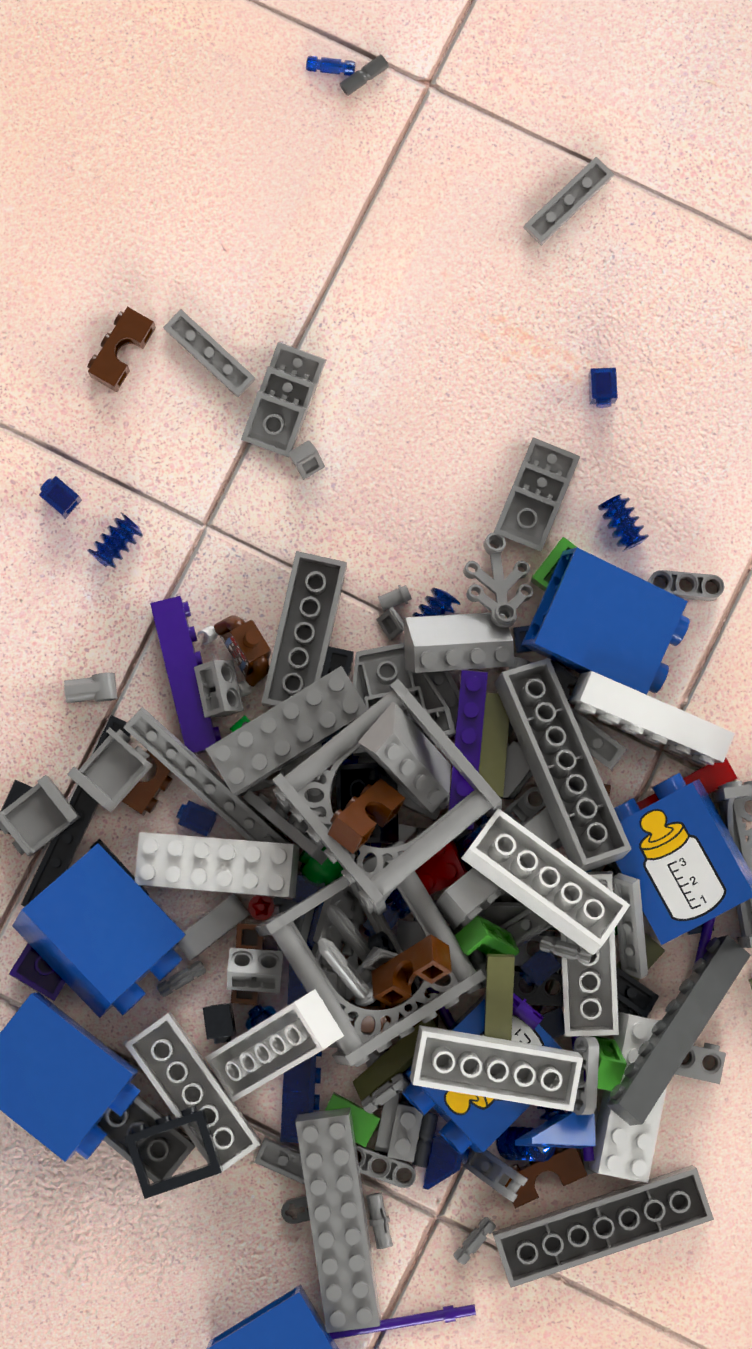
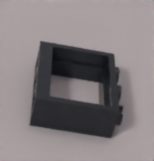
M196 1106L180 1111L182 1116L171 1119L170 1115L155 1119L156 1125L146 1128L145 1123L129 1128L130 1134L125 1136V1140L144 1199L223 1172L204 1109L197 1110ZM197 1121L210 1163L150 1184L136 1141Z

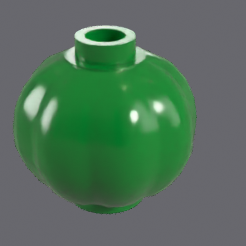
M304 850L299 856V861L302 863L300 867L302 877L306 882L315 887L323 888L343 876L341 874L343 867L338 861L333 864L327 858L321 865Z

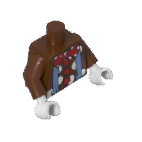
M232 615L214 624V627L207 626L199 631L198 635L204 633L208 639L202 643L203 645L211 643L220 635V638L245 676L244 681L238 682L241 698L251 694V686L254 687L268 674L271 654L270 647L254 621L249 620L245 622L242 618Z

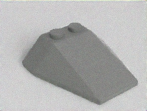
M404 643L356 652L353 685L368 709L390 692V685L399 679L448 738L456 735L450 709L426 672L414 673L405 669ZM414 720L413 723L417 726V728L427 737V739L433 745H435V743L429 738V736ZM362 746L353 753V756L372 758Z

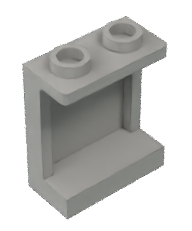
M109 727L106 731L109 733L107 739L79 770L73 767L67 775L102 807L112 812L153 765L146 760L150 755L137 745L134 749L128 744L131 739L119 729L115 732Z
M47 775L37 781L38 784L6 809L0 811V829L5 835L8 832L15 839L12 844L21 855L26 853L27 856H32L81 818Z

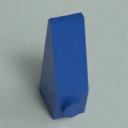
M568 1111L567 1114L556 1115L516 1139L515 1146L594 1147L596 1146L595 1114L576 1115L574 1112Z

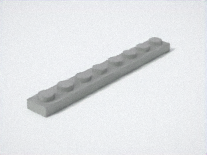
M143 707L124 725L123 728L246 840L293 844L240 795H233L224 780Z

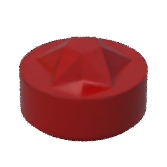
M256 895L250 900L248 910L254 919L263 921L273 915L275 905L269 896Z

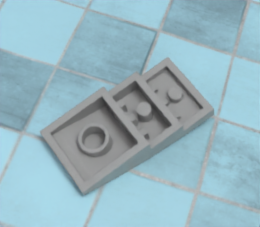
M278 342L270 366L267 367L260 390L257 392L241 440L290 457L288 453L293 450L327 359Z
M533 437L494 533L541 552L580 456Z

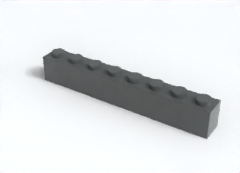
M729 935L718 938L714 937L709 941L706 946L707 952L693 965V973L680 985V993L665 1009L667 1013L652 1028V1036L639 1048V1056L635 1062L626 1068L624 1072L625 1077L622 1082L611 1091V1099L606 1106L630 1126L644 1123L751 956Z

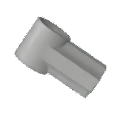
M99 673L89 678L64 680L66 702L75 703L90 700L104 702L116 700L115 673Z

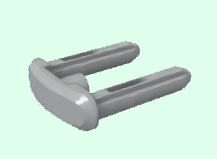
M333 904L329 905L326 908L327 918L363 962L370 953L367 941L341 908ZM321 938L317 943L319 952L353 993L355 1004L365 1007L376 1001L377 999L373 998V970L363 968L362 965L354 970L332 941Z

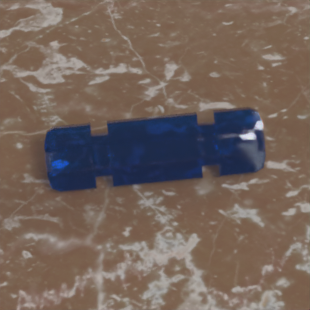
M308 56L306 70L313 72L320 70L321 73L338 75L342 72L344 75L350 76L355 73L356 64L351 60L341 62L342 59L325 57L318 59L317 56Z

